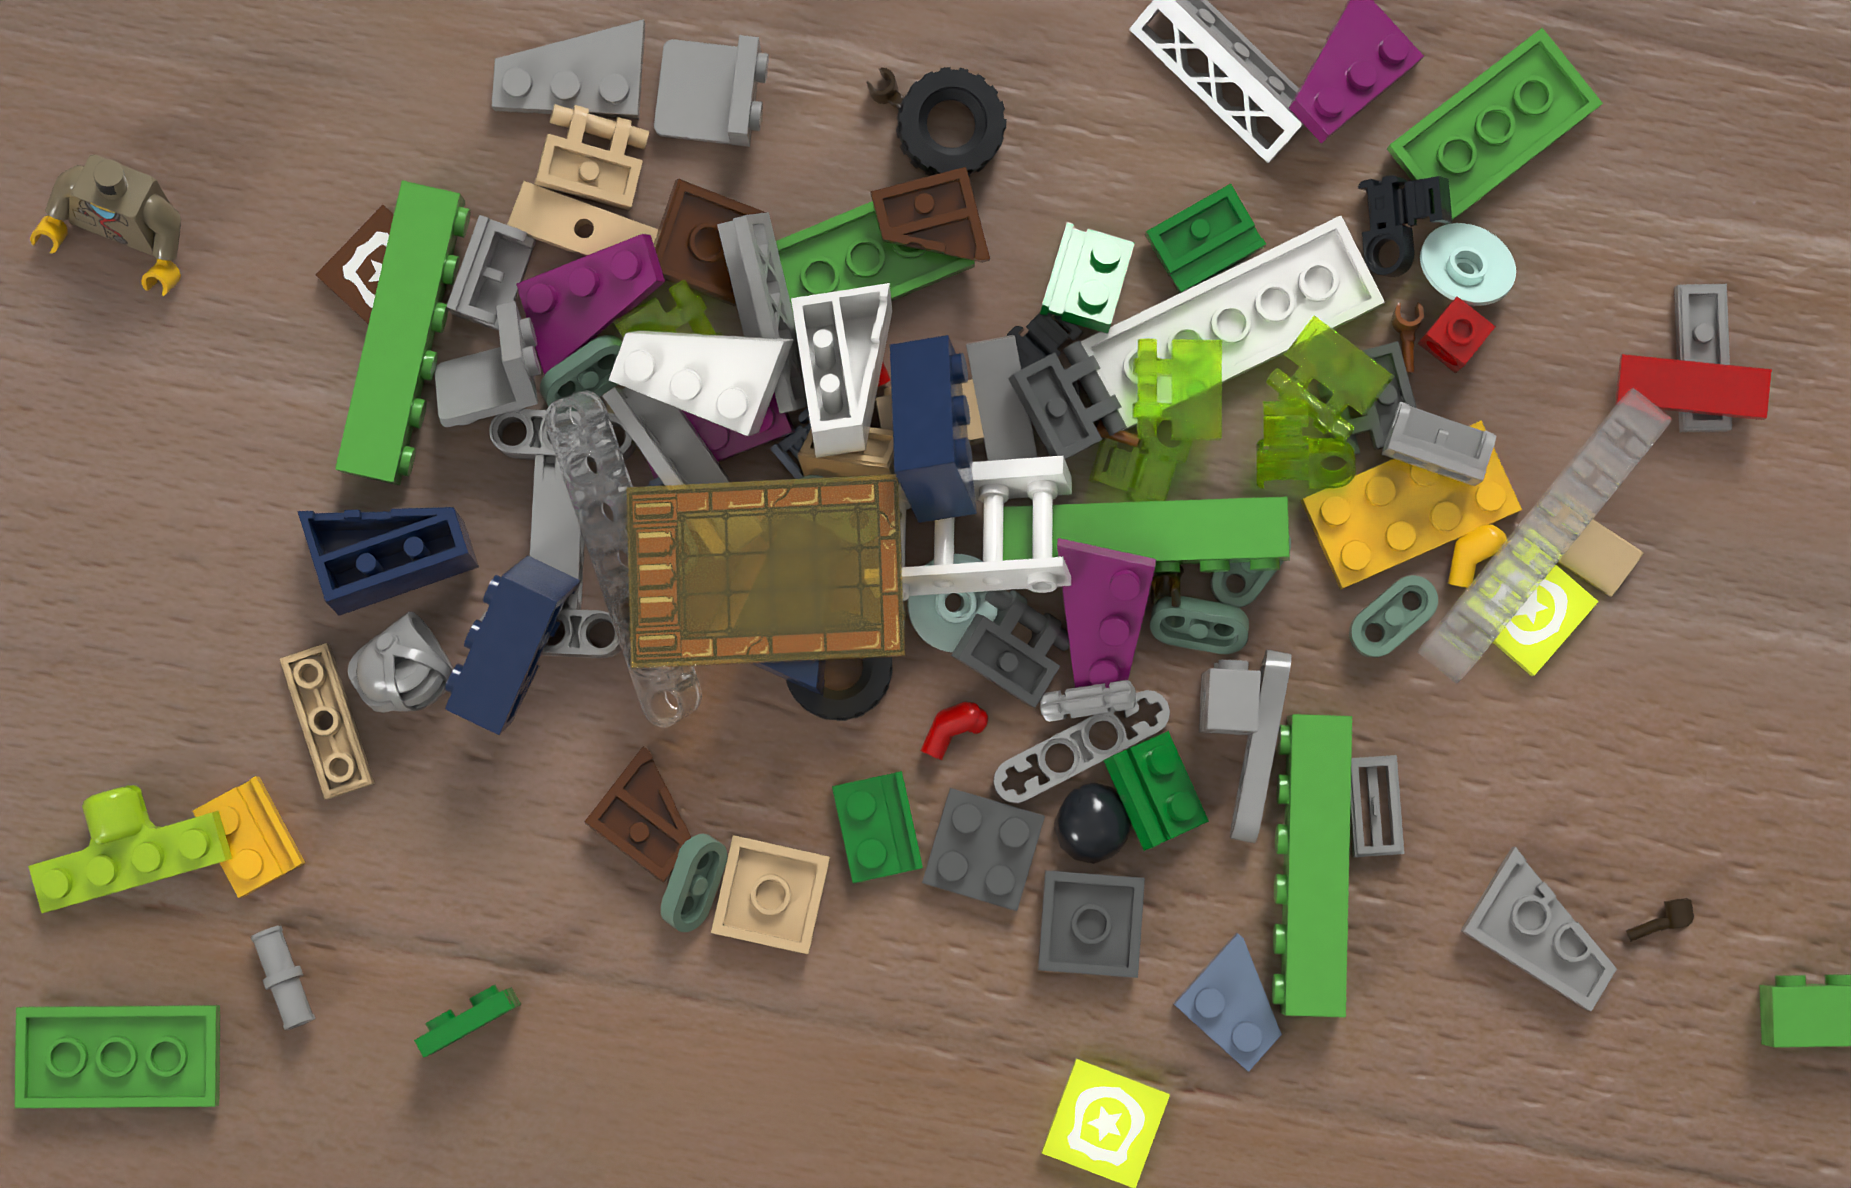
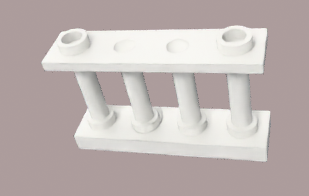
M1064 456L972 462L975 501L984 503L983 562L954 564L955 517L935 520L934 565L905 567L906 510L911 508L898 481L902 601L907 600L909 596L1012 589H1029L1033 592L1047 593L1056 590L1059 586H1071V575L1063 557H1052L1053 499L1058 495L1072 494V476ZM1029 497L1033 499L1032 559L1003 561L1004 503L1008 499ZM879 569L865 570L864 579L868 585H880ZM880 587L870 588L875 598H880L882 595L880 594Z

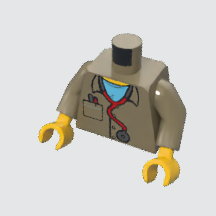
M90 155L84 166L76 165L65 170L57 177L45 209L49 216L43 217L31 234L30 242L32 245L35 246L42 234L47 235L53 241L50 253H55L68 234L67 225L63 220L69 219V223L157 258L156 263L142 276V286L146 291H149L159 280L163 286L162 296H165L180 281V270L172 260H175L178 254L181 217L179 212L168 201L156 179L121 165L115 160L106 159L98 155Z

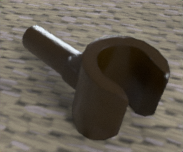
M879 68L880 74L886 81L890 82V85L885 90H877L867 81L870 95L877 103H890L899 110L904 96L898 92L899 89L895 76L891 70Z
M1181 565L1180 573H1159L1153 576L1151 604L1156 605V601L1159 598L1168 596L1172 597V607H1179L1181 605L1180 579L1184 573Z
M1688 898L1664 901L1666 917L1656 918L1626 930L1630 942L1660 930L1689 926L1694 919L1692 901Z

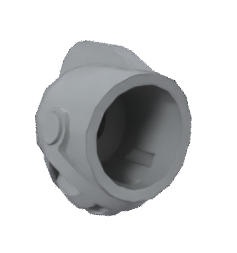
M408 611L386 630L361 647L349 662L347 672L352 685L357 690L361 699L374 711L384 713L389 711H417L435 703L446 692L445 686L454 668L426 623L417 614Z

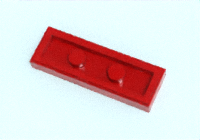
M1622 354L1619 362L1615 405L1765 420L1768 413L1772 369Z

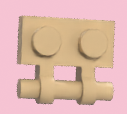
M554 104L550 123L568 128L567 136L565 139L547 134L534 184L630 210L643 160L626 156L624 153L626 145L645 149L649 131L631 126L632 121L617 117L616 121L589 114V109L574 105L573 109ZM588 133L609 139V150L581 143L583 134Z

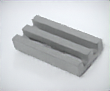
M1397 755L1351 758L1350 827L1353 857L1404 854ZM1377 766H1385L1391 845H1383ZM1366 767L1372 846L1367 847L1364 846L1359 780V768Z

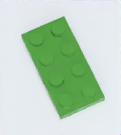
M1541 28L1392 142L1387 150L1412 181L1435 176L1449 179L1453 221L1596 111L1603 103L1546 31Z
M872 201L776 241L790 302L791 298L890 283L891 301H894L975 267V263L972 260L883 242Z
M220 1005L16 1007L15 1108L216 1107L219 1105Z

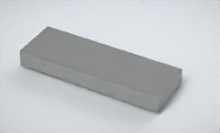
M1689 284L1674 287L1677 360L1730 365L1727 284ZM1679 412V432H1728L1732 430V417Z
M1015 335L966 344L988 461L1036 458L1037 452L1031 420L1008 379L1012 374L1021 370Z

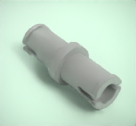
M280 925L258 932L250 938L254 942L266 978L262 980L266 990L271 989L284 1023V1030H290L311 1022L316 1018L312 1014L300 978L304 976L301 966L294 965L282 932V926Z

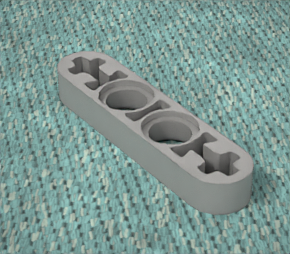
M1266 649L1260 670L1258 732L1248 735L1232 817L1230 839L1256 843L1291 667L1292 655Z
M1145 690L1136 693V705L1132 709L1124 710L1125 719L1139 711L1137 702L1142 699L1148 705L1157 703L1160 712L1154 716L1157 723L1154 726L1150 727L1146 721H1141L1131 726L1130 729L1136 733V736L1130 740L1126 738L1123 723L1114 715L1115 708L1110 707L1111 711L1109 713L1093 715L1006 760L997 768L994 774L993 784L996 793L1000 798L1010 803L1024 802L1102 762L1104 759L1154 735L1163 729L1169 720L1170 709L1168 702L1161 694L1155 691ZM1100 721L1109 722L1117 731L1115 745L1107 750H1100L1094 747L1089 739V731L1092 725ZM1064 744L1071 749L1074 760L1071 768L1066 772H1054L1047 766L1045 755L1048 748L1052 745ZM1036 754L1039 769L1049 781L1039 785L1038 776H1035L1024 783L1026 792L1018 795L1014 789L1005 791L1002 786V782L1008 778L1005 770L1014 767L1017 773H1021L1033 767L1026 758Z

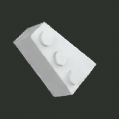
M890 283L791 298L816 458L866 450L892 316Z
M651 331L629 332L625 334L609 381L750 436L758 433L794 339Z

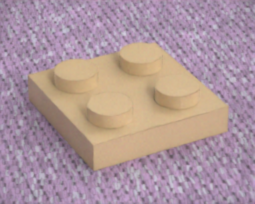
M733 835L711 933L809 954L830 856Z

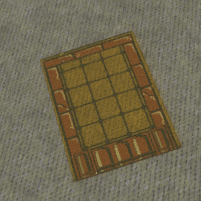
M896 474L626 487L630 624L628 630L630 631L632 669L906 656L904 629L906 613L903 603L900 527L902 512L900 511L899 480Z

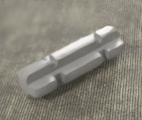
M1123 680L1111 682L1109 684L1110 688H1106L1104 683L1067 689L1065 695L1061 694V690L1046 692L1040 699V711L1045 720L1050 722L1066 719V714H1070L1071 718L1109 713L1111 711L1110 707H1114L1115 712L1129 710L1136 705L1135 687L1131 681Z

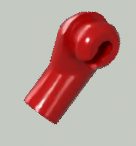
M966 701L939 711L934 718L920 751L942 761L953 736L967 731L979 734L985 730L988 724L987 712L979 708L976 703Z

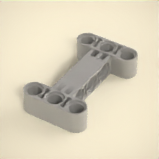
M523 409L515 413L498 414L491 421L489 428L490 439L493 444L507 457L535 460L530 557L581 580L575 595L570 594L565 599L557 618L565 625L566 632L563 640L557 645H545L541 655L586 658L613 657L625 646L627 636L622 622L609 612L581 610L589 462H623L634 453L636 443L616 414ZM514 422L524 423L527 434L523 442L515 446L505 445L502 435L506 426ZM564 424L575 427L576 438L570 446L557 448L552 445L551 436L555 428ZM614 426L625 430V442L620 448L610 451L601 447L600 438L604 430ZM486 612L480 618V621H483ZM603 621L612 623L615 629V637L612 643L604 648L594 647L589 636L592 627Z

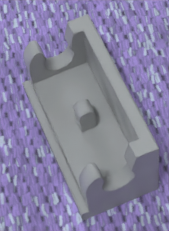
M479 215L447 303V309L454 316L499 331L496 306L515 301L518 294L516 284L523 280L536 240L526 236L527 233L520 229Z
M1399 402L1381 454L1476 486L1484 479L1497 436L1488 431H1481Z

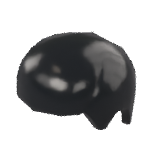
M1098 783L1085 784L1071 791L1063 801L1054 821V829L1060 847L1073 859L1092 864L1115 856L1126 843L1132 825L1118 792L1113 787Z

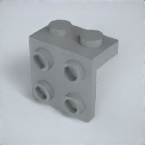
M739 35L738 47L675 39L668 40L663 47L654 119L656 133L662 137L750 147L752 130L760 131L763 102L756 101L758 82L766 83L769 54L762 53L759 37Z
M516 301L496 306L501 347L441 362L436 366L435 381L438 417L442 426L469 425L482 418L502 413H515L523 410L525 407L538 404L535 376L540 375L541 371L534 349L537 346V339L530 317L521 319Z

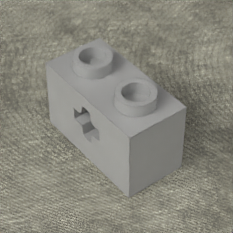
M1218 660V663H1214V668L1201 674L1199 733L1250 735L1258 732L1261 671L1248 670V661Z

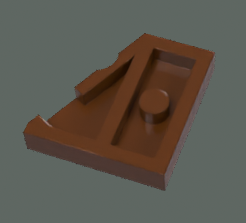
M966 167L870 191L883 242L982 263L990 261Z
M644 746L584 821L587 826L662 883L671 875L681 846L692 838L653 761L650 751Z

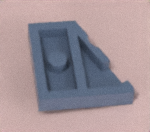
M1235 933L1173 1003L1248 1072L1282 1035L1244 938L1238 933Z

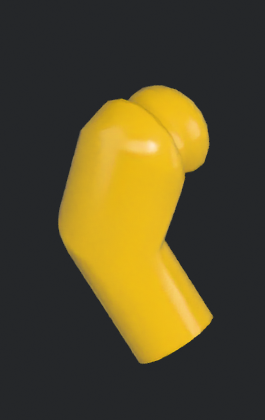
M1481 525L1460 537L1455 543L1448 584L1472 588L1476 564L1494 554L1501 553L1505 549L1507 544L1505 533L1494 525Z

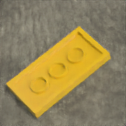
M1482 420L1470 425V427L1486 431ZM1494 448L1484 479L1476 486L1397 459H1392L1301 500L1340 590L1456 540L1481 525H1490L1522 510Z

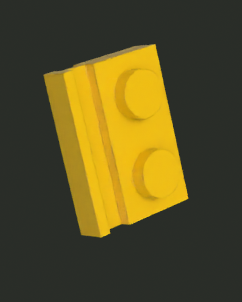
M258 776L251 778L248 782L229 790L192 811L195 817L219 811L232 859L220 862V865L238 898L249 895L282 877L289 871L305 864L261 778Z

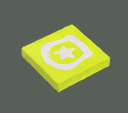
M1522 537L1457 612L1530 676H1535L1599 601L1525 537Z
M1076 1058L1041 1153L1131 1188H1136L1170 1094Z

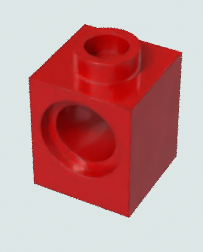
M1456 296L1417 344L1456 374L1466 365L1496 326Z

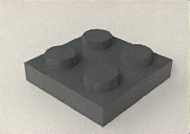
M950 788L922 883L1017 911L1045 816Z
M1045 870L1038 970L1138 978L1145 878Z

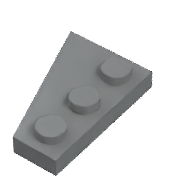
M644 19L496 58L492 93L493 110L551 114L554 104L573 109L574 105L588 108L589 114L599 117L639 119L645 37Z
M1511 847L1462 927L1461 932L1585 1010L1592 1011L1617 968L1579 922H1576L1557 900L1556 895L1549 886L1542 882L1527 864V860L1516 847Z

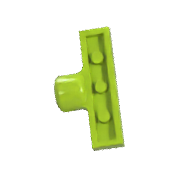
M127 785L92 795L84 800L82 808L91 836L88 847L84 850L29 865L28 867L41 913H46L232 859L219 811L164 827L155 826L149 819L141 789L135 785Z

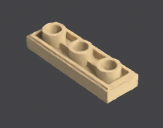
M523 181L507 224L526 232L528 237L583 257L640 234L651 235L654 244L658 232L656 228ZM582 225H592L594 231L591 236L587 238L577 236L578 229Z
M325 643L280 658L324 798L328 800L375 784L330 644ZM329 712L333 716V725L328 730H323L319 725V719L322 714Z

